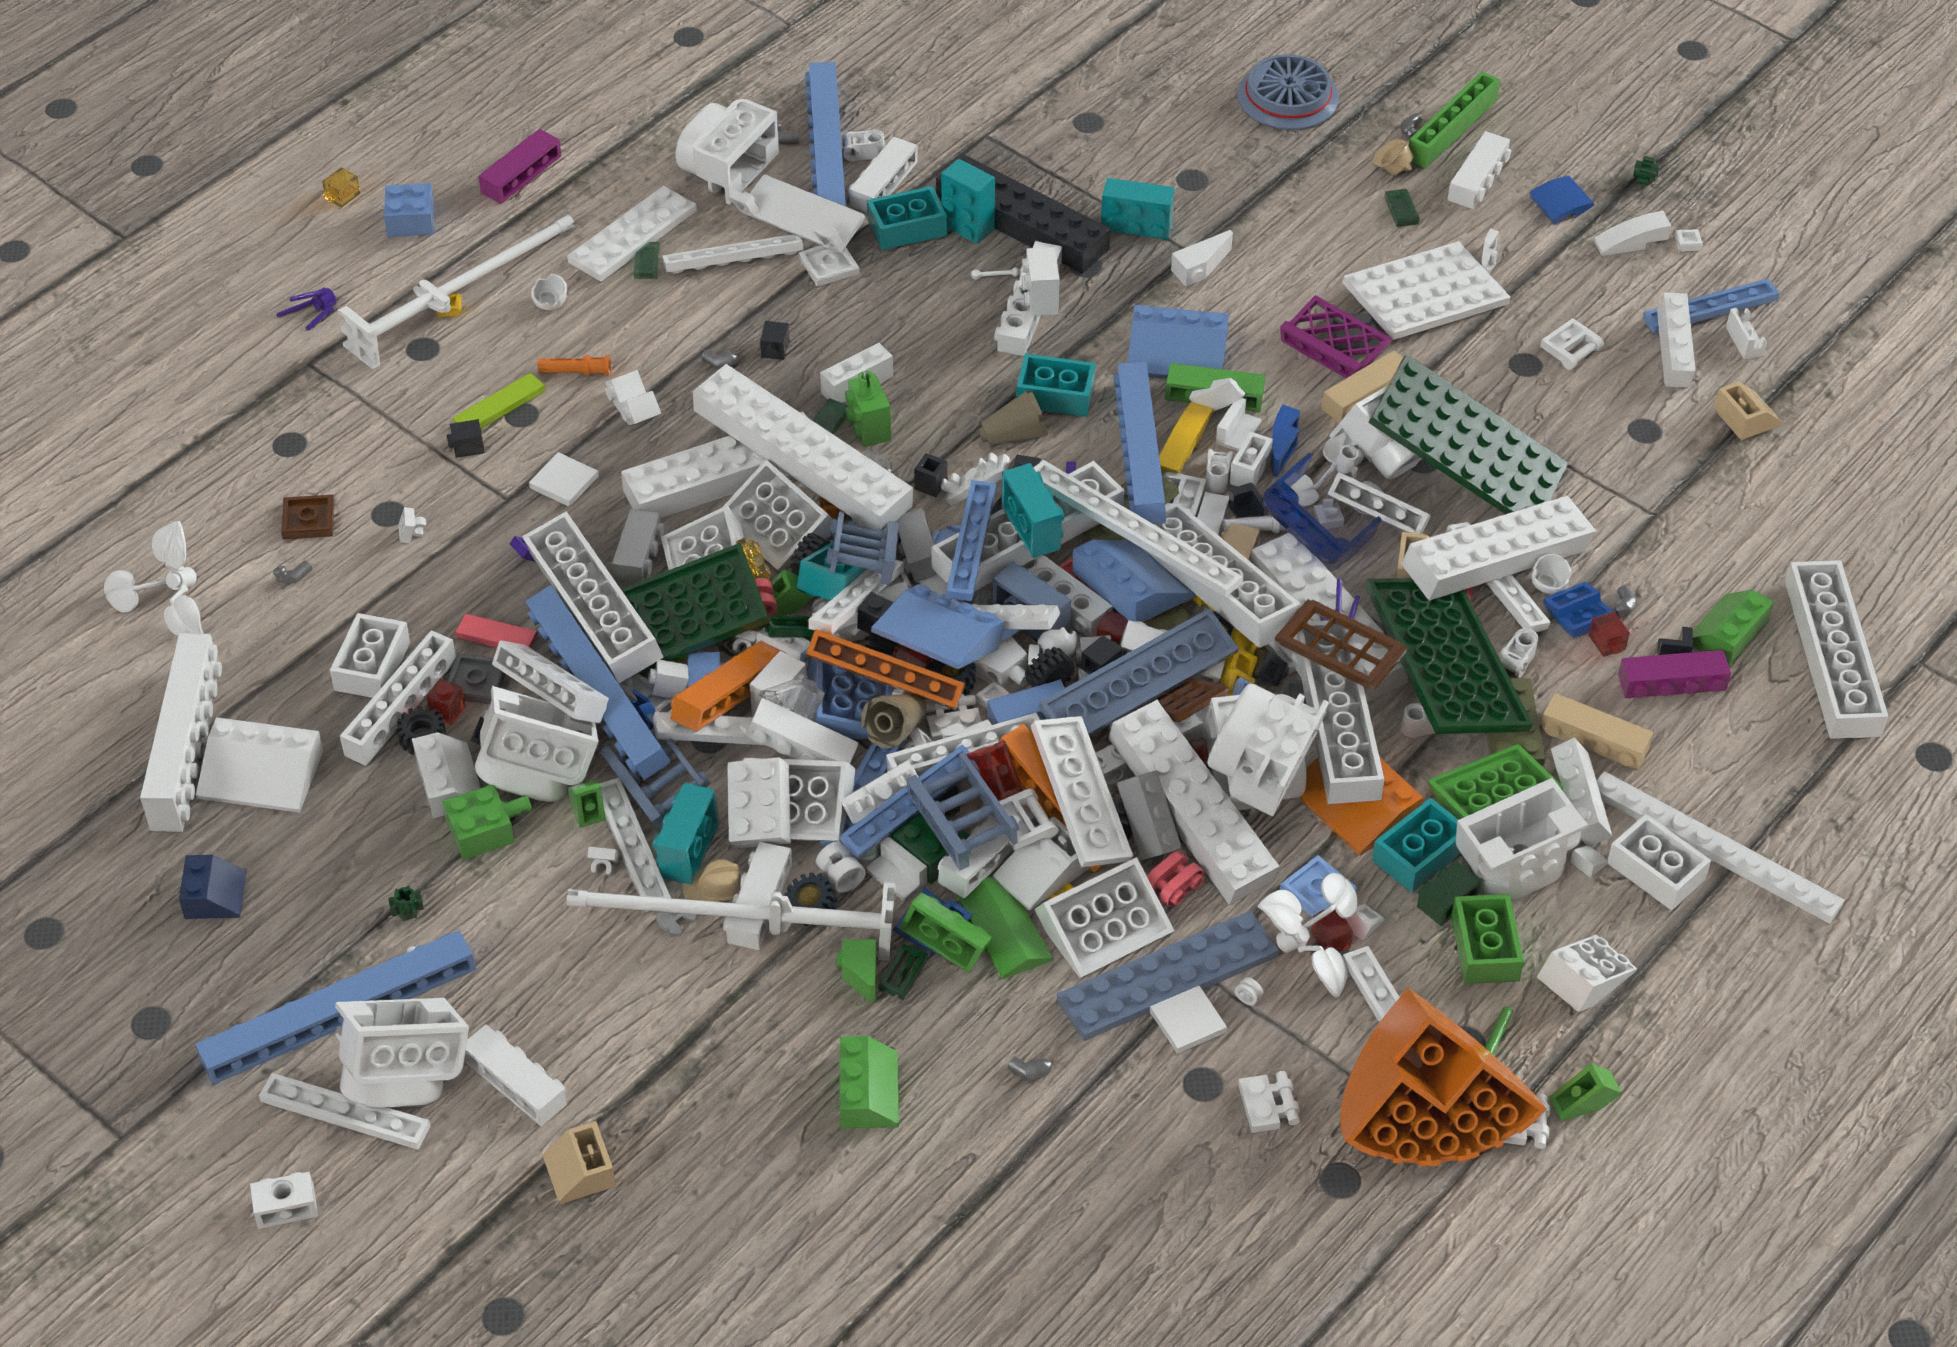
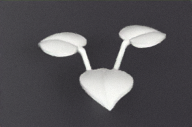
M1345 432L1333 439L1330 438L1324 446L1323 453L1325 458L1332 462V465L1322 478L1313 485L1311 478L1307 475L1291 473L1281 480L1276 488L1277 493L1292 505L1298 507L1311 506L1319 499V494L1315 489H1318L1334 469L1342 474L1351 472L1352 478L1357 480L1356 472L1358 468L1356 466L1361 464L1364 454L1359 449L1350 445L1352 440ZM1362 482L1376 490L1383 492V490L1380 487H1378L1376 484L1372 482ZM1355 509L1357 512H1359V513H1361V514H1365V513H1363V512H1361V511Z
M175 521L159 529L152 539V549L155 557L160 562H166V568L172 569L166 576V579L134 586V577L131 572L117 570L112 572L105 580L104 593L109 603L119 612H130L138 604L136 590L167 584L173 590H179L170 599L171 606H168L164 611V619L169 630L179 636V633L204 634L196 603L191 597L182 595L188 591V587H192L196 583V573L190 567H183L186 561L185 536L181 522Z
M1331 873L1325 876L1321 883L1322 894L1331 906L1304 925H1301L1303 918L1300 916V902L1295 895L1287 890H1278L1269 894L1259 903L1258 908L1265 912L1281 931L1277 934L1276 941L1283 952L1289 953L1296 949L1300 953L1316 951L1311 956L1313 968L1325 987L1337 998L1341 995L1348 978V968L1344 958L1337 950L1331 947L1324 950L1322 946H1306L1310 938L1307 928L1330 914L1334 909L1341 918H1348L1356 911L1357 896L1353 886L1344 876Z

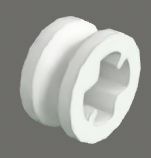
M1245 977L1236 986L1235 994L1243 1003L1254 1005L1257 1002V998L1263 995V989L1258 982L1252 978Z

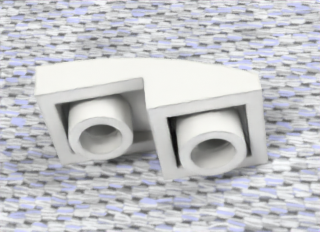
M1232 378L1214 380L1210 388L1192 391L1189 399L1194 403L1214 408L1215 411L1244 397L1245 392Z

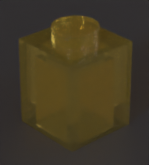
M342 167L322 181L325 199L341 208L361 194L358 176Z

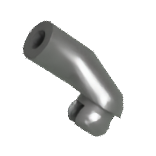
M1623 585L1617 590L1621 603L1614 606L1619 617L1631 614L1637 606V601L1629 586Z

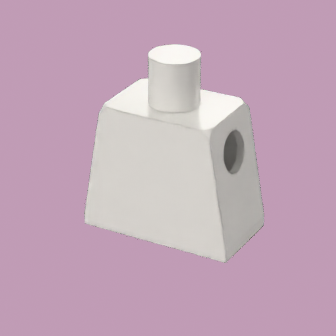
M1011 636L1000 641L998 650L973 662L976 666V676L990 684L995 681L1003 688L1013 681L1021 687L1028 684L1025 678L1027 653Z

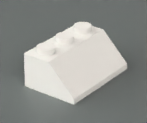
M441 733L412 739L417 765L433 818L445 816L442 801L481 788L466 742Z

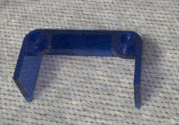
M1309 452L1264 492L1262 506L1321 562L1329 565L1346 562L1375 536L1382 519L1378 516L1350 542L1344 538H1335L1298 503L1299 497L1291 488L1293 484L1306 474L1313 457Z

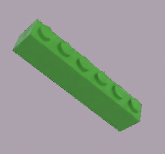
M1481 71L1410 138L1409 148L1414 156L1411 162L1426 169L1497 101L1500 79Z

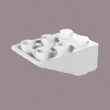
M1055 817L1049 819L1059 829L1054 837L1049 839L1042 838L1015 850L993 875L1003 888L1029 911L1062 889L1067 883L1072 882L1089 870V866L1081 867L1067 827Z
M1593 935L1552 951L1537 978L1575 1010L1581 1012L1596 1005L1634 974L1637 968L1630 963L1626 956L1617 953L1611 948L1605 939Z

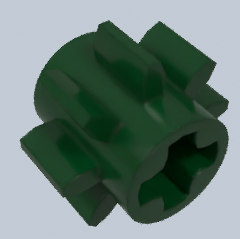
M1644 156L1643 161H1636L1633 177L1638 178V183L1649 185L1650 180L1656 181L1660 164H1655V158Z
M410 886L396 888L394 897L388 898L392 916L398 915L402 921L417 918L418 910L424 909L420 891L414 892Z

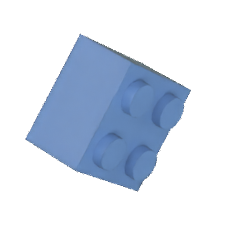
M432 184L386 185L384 220L387 237L433 235L435 203Z

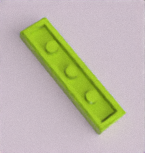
M529 373L452 417L453 423L479 419L480 428H483L545 392V385L532 373Z

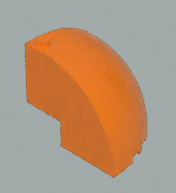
M1407 988L1377 1025L1357 1058L1343 1095L1340 1126L1345 1142L1373 1157L1379 1156L1390 1159L1393 1163L1397 1164L1407 1162L1417 1163L1418 1166H1439L1441 1162L1453 1160L1458 1162L1467 1161L1480 1156V1152L1495 1146L1497 1149L1503 1146V1141L1517 1132L1521 1134L1547 1108L1492 1053L1446 1015L1410 988Z

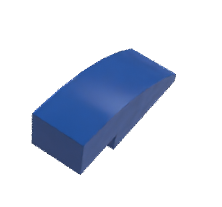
M1282 404L1276 416L1272 433L1271 468L1273 476L1276 477L1279 476L1297 448L1299 437L1300 410Z

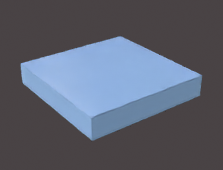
M1317 855L1282 882L1279 890H1287L1295 895L1300 902L1301 908L1314 918L1331 906L1322 894V880L1331 873L1342 874ZM1349 881L1350 884L1353 886L1355 892L1357 893L1358 887L1355 886L1351 881Z

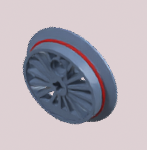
M1276 55L1260 61L1243 78L1238 88L1239 104L1249 117L1263 125L1284 130L1306 129L1323 123L1336 111L1339 101L1337 88L1330 80L1327 71L1319 63L1298 55Z

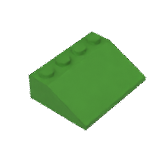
M1519 744L1428 780V786L1438 803L1458 820L1550 778H1553L1563 791V786Z

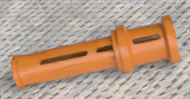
M585 355L583 358L573 359L538 358L537 369L539 374L583 373L586 376L591 374L610 376L611 356L590 357V355Z

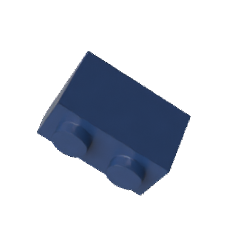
M186 855L179 895L184 918H240L246 871L215 855Z

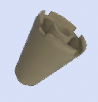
M1031 390L1025 391L983 420L981 428L978 429L982 441H988L989 445L1048 435L1046 423H1042V412Z
M914 694L877 696L865 704L861 713V724L863 729L866 728L870 735L868 738L872 743L879 747L892 748L904 742L923 719L927 712V704L922 697Z

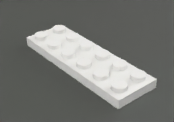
M662 186L567 255L568 263L602 282L697 211V206L694 202Z
M1082 716L1034 721L1030 727L1081 867L1130 861L1133 854Z

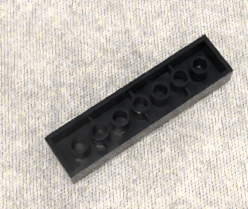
M964 154L958 158L995 177L996 230L1033 248L1035 241L1062 246V263L1082 274L1110 249L1109 227ZM941 174L936 177V194L940 201H942Z

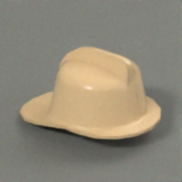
M1394 139L1378 150L1373 158V164L1395 175L1403 170L1411 171L1410 163L1414 156L1408 147L1407 141Z
M725 859L713 860L706 865L704 870L697 872L692 885L683 884L682 894L686 900L710 902L731 900L735 894L740 893V882L743 872L738 869L737 864Z

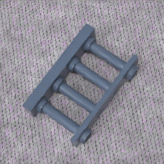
M839 511L838 520H832L830 534L834 535L833 549H828L826 563L830 564L829 573L834 574L836 563L875 570L877 574H881L880 584L890 585L895 565L899 523L889 521L887 530L877 531L843 524L844 512Z
M650 713L647 717L653 724V715ZM653 727L650 731L655 737V731ZM671 738L664 739L668 744L662 749L667 757L675 753L681 762L646 787L644 785L641 788L637 784L641 781L640 777L642 776L640 773L636 772L633 774L631 769L627 770L625 767L627 764L625 760L629 758L626 754L622 757L619 751L614 753L610 746L607 745L600 750L601 754L659 832L663 828L665 814L673 807L674 795L660 805L659 803L653 805L651 800L654 799V794L687 770L694 778L688 784L706 788L711 784L702 771L696 773Z
M964 752L959 754L960 769L928 784L926 782L921 783L917 775L906 779L909 797L960 871L970 866L968 855L971 854V850L1004 834L1015 845L1018 843L1017 831H1019L1016 819L1013 816H1008L980 776L976 762L974 760L970 761ZM964 778H967L972 788L942 802H934L932 799L933 793ZM978 796L985 804L984 807L955 821H947L945 818V812ZM991 815L999 824L968 840H960L958 837V831Z

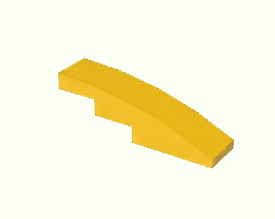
M1190 402L1172 430L1159 456L1161 471L1181 473L1185 462L1188 463L1194 448L1197 449L1214 412V408Z
M1235 627L1233 628L1231 638L1239 650L1237 654L1225 660L1220 679L1221 684H1225L1226 687L1230 688L1231 692L1226 696L1233 695L1235 681L1240 677L1252 684L1255 682L1252 674L1258 657L1254 656L1257 646Z

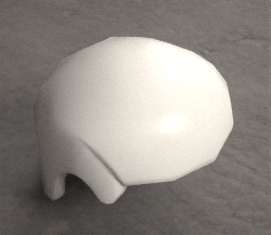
M550 274L546 279L539 278L531 289L532 301L538 308L552 311L560 308L567 299L566 282L556 274Z
M1549 553L1538 558L1531 572V580L1536 589L1553 595L1563 591L1567 586L1572 570L1568 562L1560 555Z
M1064 627L1059 630L1043 632L1038 639V645H1040L1039 652L1043 654L1045 649L1049 648L1051 650L1052 647H1059L1071 658L1077 648V633L1073 631L1072 634H1069Z

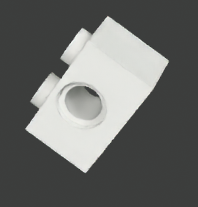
M1249 432L1231 463V485L1238 487L1252 482L1256 486L1271 460L1273 439Z
M310 1171L304 1173L296 1172L285 1177L266 1178L259 1182L250 1183L253 1213L258 1229L318 1217Z

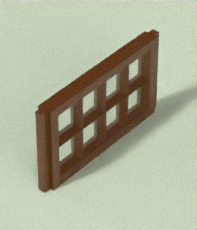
M1307 599L1275 636V641L1279 642V645L1369 690H1375L1408 649L1403 646V643L1313 599L1312 601ZM1314 614L1329 620L1321 630L1307 624ZM1334 623L1349 630L1341 640L1326 633ZM1301 629L1316 635L1309 645L1294 639ZM1354 633L1368 639V642L1361 650L1346 643ZM1321 638L1336 645L1328 655L1314 649V646ZM1373 643L1388 649L1381 660L1366 653ZM1341 648L1356 655L1348 665L1333 658ZM1361 658L1376 665L1368 675L1353 668Z
M1191 678L1148 704L1158 700L1172 721L1180 723L1209 706L1211 698L1224 697L1231 691L1225 684Z

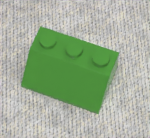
M1752 589L1725 594L1694 628L1693 647L1702 652L1723 650L1728 666H1730L1768 623L1774 601Z
M922 892L910 905L899 928L968 973L971 972L992 938L983 928L974 926L963 919L958 912L947 909L936 898L927 896Z
M869 1036L840 1037L841 1129L899 1127L897 1051Z

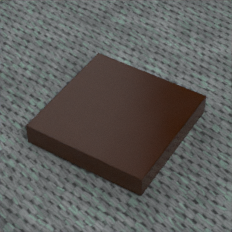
M334 494L284 497L282 539L333 537Z

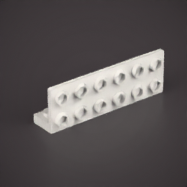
M763 175L750 194L745 191L741 193L733 190L729 196L741 213L839 253H842L866 218L863 213L767 175Z

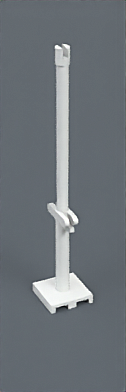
M566 215L547 228L438 288L427 280H421L419 282L420 287H413V291L417 296L416 299L370 324L349 307L341 308L339 314L345 318V322L340 324L341 332L347 336L343 346L371 369H375L380 366L377 336L427 308L441 313L449 312L450 299L448 295L556 235L570 230L574 227L572 224L574 220L571 216Z
M884 883L881 913L794 907L791 905L788 897L782 896L779 892L771 894L770 906L592 893L584 890L568 889L566 903L567 906L576 907L595 906L769 920V932L773 935L780 934V931L787 932L791 923L880 930L878 960L889 961L895 883Z

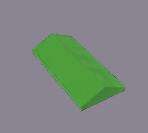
M986 877L965 898L957 895L961 906L972 914L969 918L971 924L983 928L987 934L992 936L986 951L1002 980L1053 961L1052 955L1023 905L1007 892L994 877Z

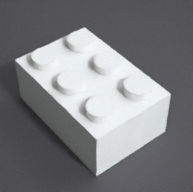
M357 613L330 669L334 691L373 698L399 668L408 649L410 638L407 623Z
M780 757L727 762L729 842L737 848L758 847L759 842L773 845L791 844L789 765Z
M1647 814L1642 816L1612 843L1607 864L1670 910H1673L1706 880L1711 863L1708 857Z

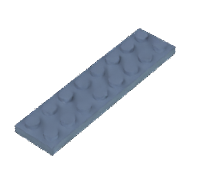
M1209 608L1039 703L1038 707L1047 719L1082 716L1088 735L1091 736L1139 709L1141 706L1180 686L1187 680L1237 654L1239 648Z
M1250 910L1057 993V1001L1082 1040L1086 1041L1150 1013V1006L1197 986H1200L1203 990L1278 957L1279 949Z

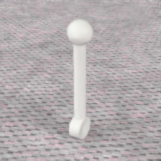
M1016 267L1012 270L980 272L979 270H973L972 278L977 280L984 276L1013 275L1016 277L1020 274V270Z

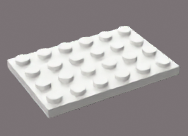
M1459 241L1344 275L1342 281L1345 287L1392 340L1508 305L1511 298Z

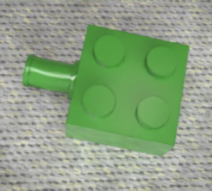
M862 371L859 373L858 378L848 380V390L845 391V398L849 407L845 409L848 422L853 423L855 438H859L863 447L891 441L890 404L876 374H873L871 371H865L864 376Z
M494 785L442 801L446 823L463 860L514 843L510 818L532 811L527 795L504 803V801L500 800Z

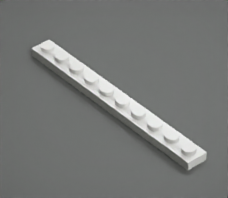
M1045 460L1034 467L1036 472H1040L1046 489L1049 488L1053 496L1222 596L1227 597L1242 584L1243 576Z
M1604 771L1597 780L1603 802L1636 820H1639L1645 814L1649 815L1710 860L1830 924L1843 906L1844 899L1615 776Z

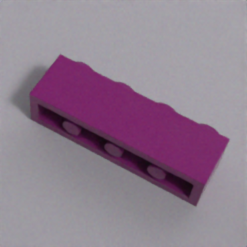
M541 129L535 131L478 176L481 193L502 204L561 157L560 140Z
M1723 650L1622 658L1618 672L1625 698L1725 691L1731 676Z

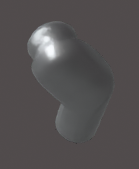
M1418 113L1411 115L1400 125L1401 132L1406 135L1407 139H1410L1417 133L1414 127L1422 122V118Z
M777 123L779 143H799V132H784L781 130V124Z
M707 349L701 356L703 361L716 369L722 368L725 364L731 367L738 362L737 354L731 351L716 355Z
M304 560L293 570L287 571L285 566H278L273 570V575L279 583H296L311 572L313 568L309 562Z
M1013 1057L1008 1064V1069L1027 1081H1033L1048 1075L1052 1070V1064L1046 1058L1025 1063L1019 1058Z

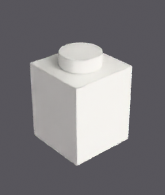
M658 660L655 669H650L648 684L652 685V695L673 698L677 693L684 691L689 679L688 665Z

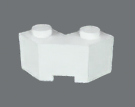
M638 370L605 382L607 385L605 392L608 399L613 401L628 425L636 424L661 414L653 391H645Z

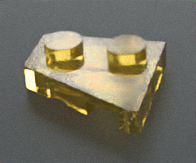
M745 537L736 541V544L741 542L754 579L764 578L771 582L770 577L772 575L765 564L758 542Z

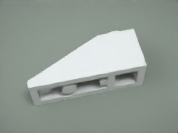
M1231 230L1172 253L1171 271L1186 287L1206 279L1232 250L1233 232Z

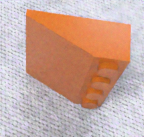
M1317 757L1306 768V788L1304 794L1299 799L1359 856L1373 848L1375 841L1422 805L1423 797L1381 758L1380 762L1384 775L1382 800L1328 804Z

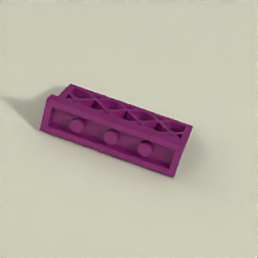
M1316 295L1290 322L1285 321L1280 326L1281 341L1344 378H1348L1372 364L1391 343V338ZM1318 305L1324 309L1325 313L1311 314V309ZM1339 317L1343 319L1344 323L1330 325L1329 318ZM1326 319L1327 326L1313 327L1312 321ZM1309 321L1310 328L1300 329L1296 327L1299 322ZM1358 328L1362 330L1363 334L1349 336L1348 329ZM1345 330L1346 337L1332 338L1331 331ZM1328 332L1329 339L1319 340L1315 337L1317 333ZM1378 339L1381 343L1378 346L1368 347L1367 340ZM1364 341L1365 348L1351 349L1350 342ZM1347 343L1348 350L1338 351L1334 348L1335 344ZM1366 354L1367 358L1361 364L1353 359V355Z

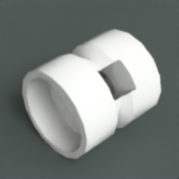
M841 841L827 845L817 855V866L828 877L829 882L839 893H846L855 889L866 875L865 869Z

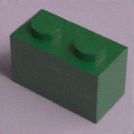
M1456 861L1450 867L1441 869L1437 877L1431 882L1427 881L1418 890L1417 907L1442 926L1451 919L1454 898L1457 896H1478L1481 880Z

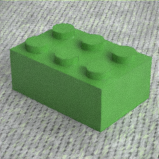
M1510 894L1455 897L1451 919L1464 984L1520 981L1524 960Z

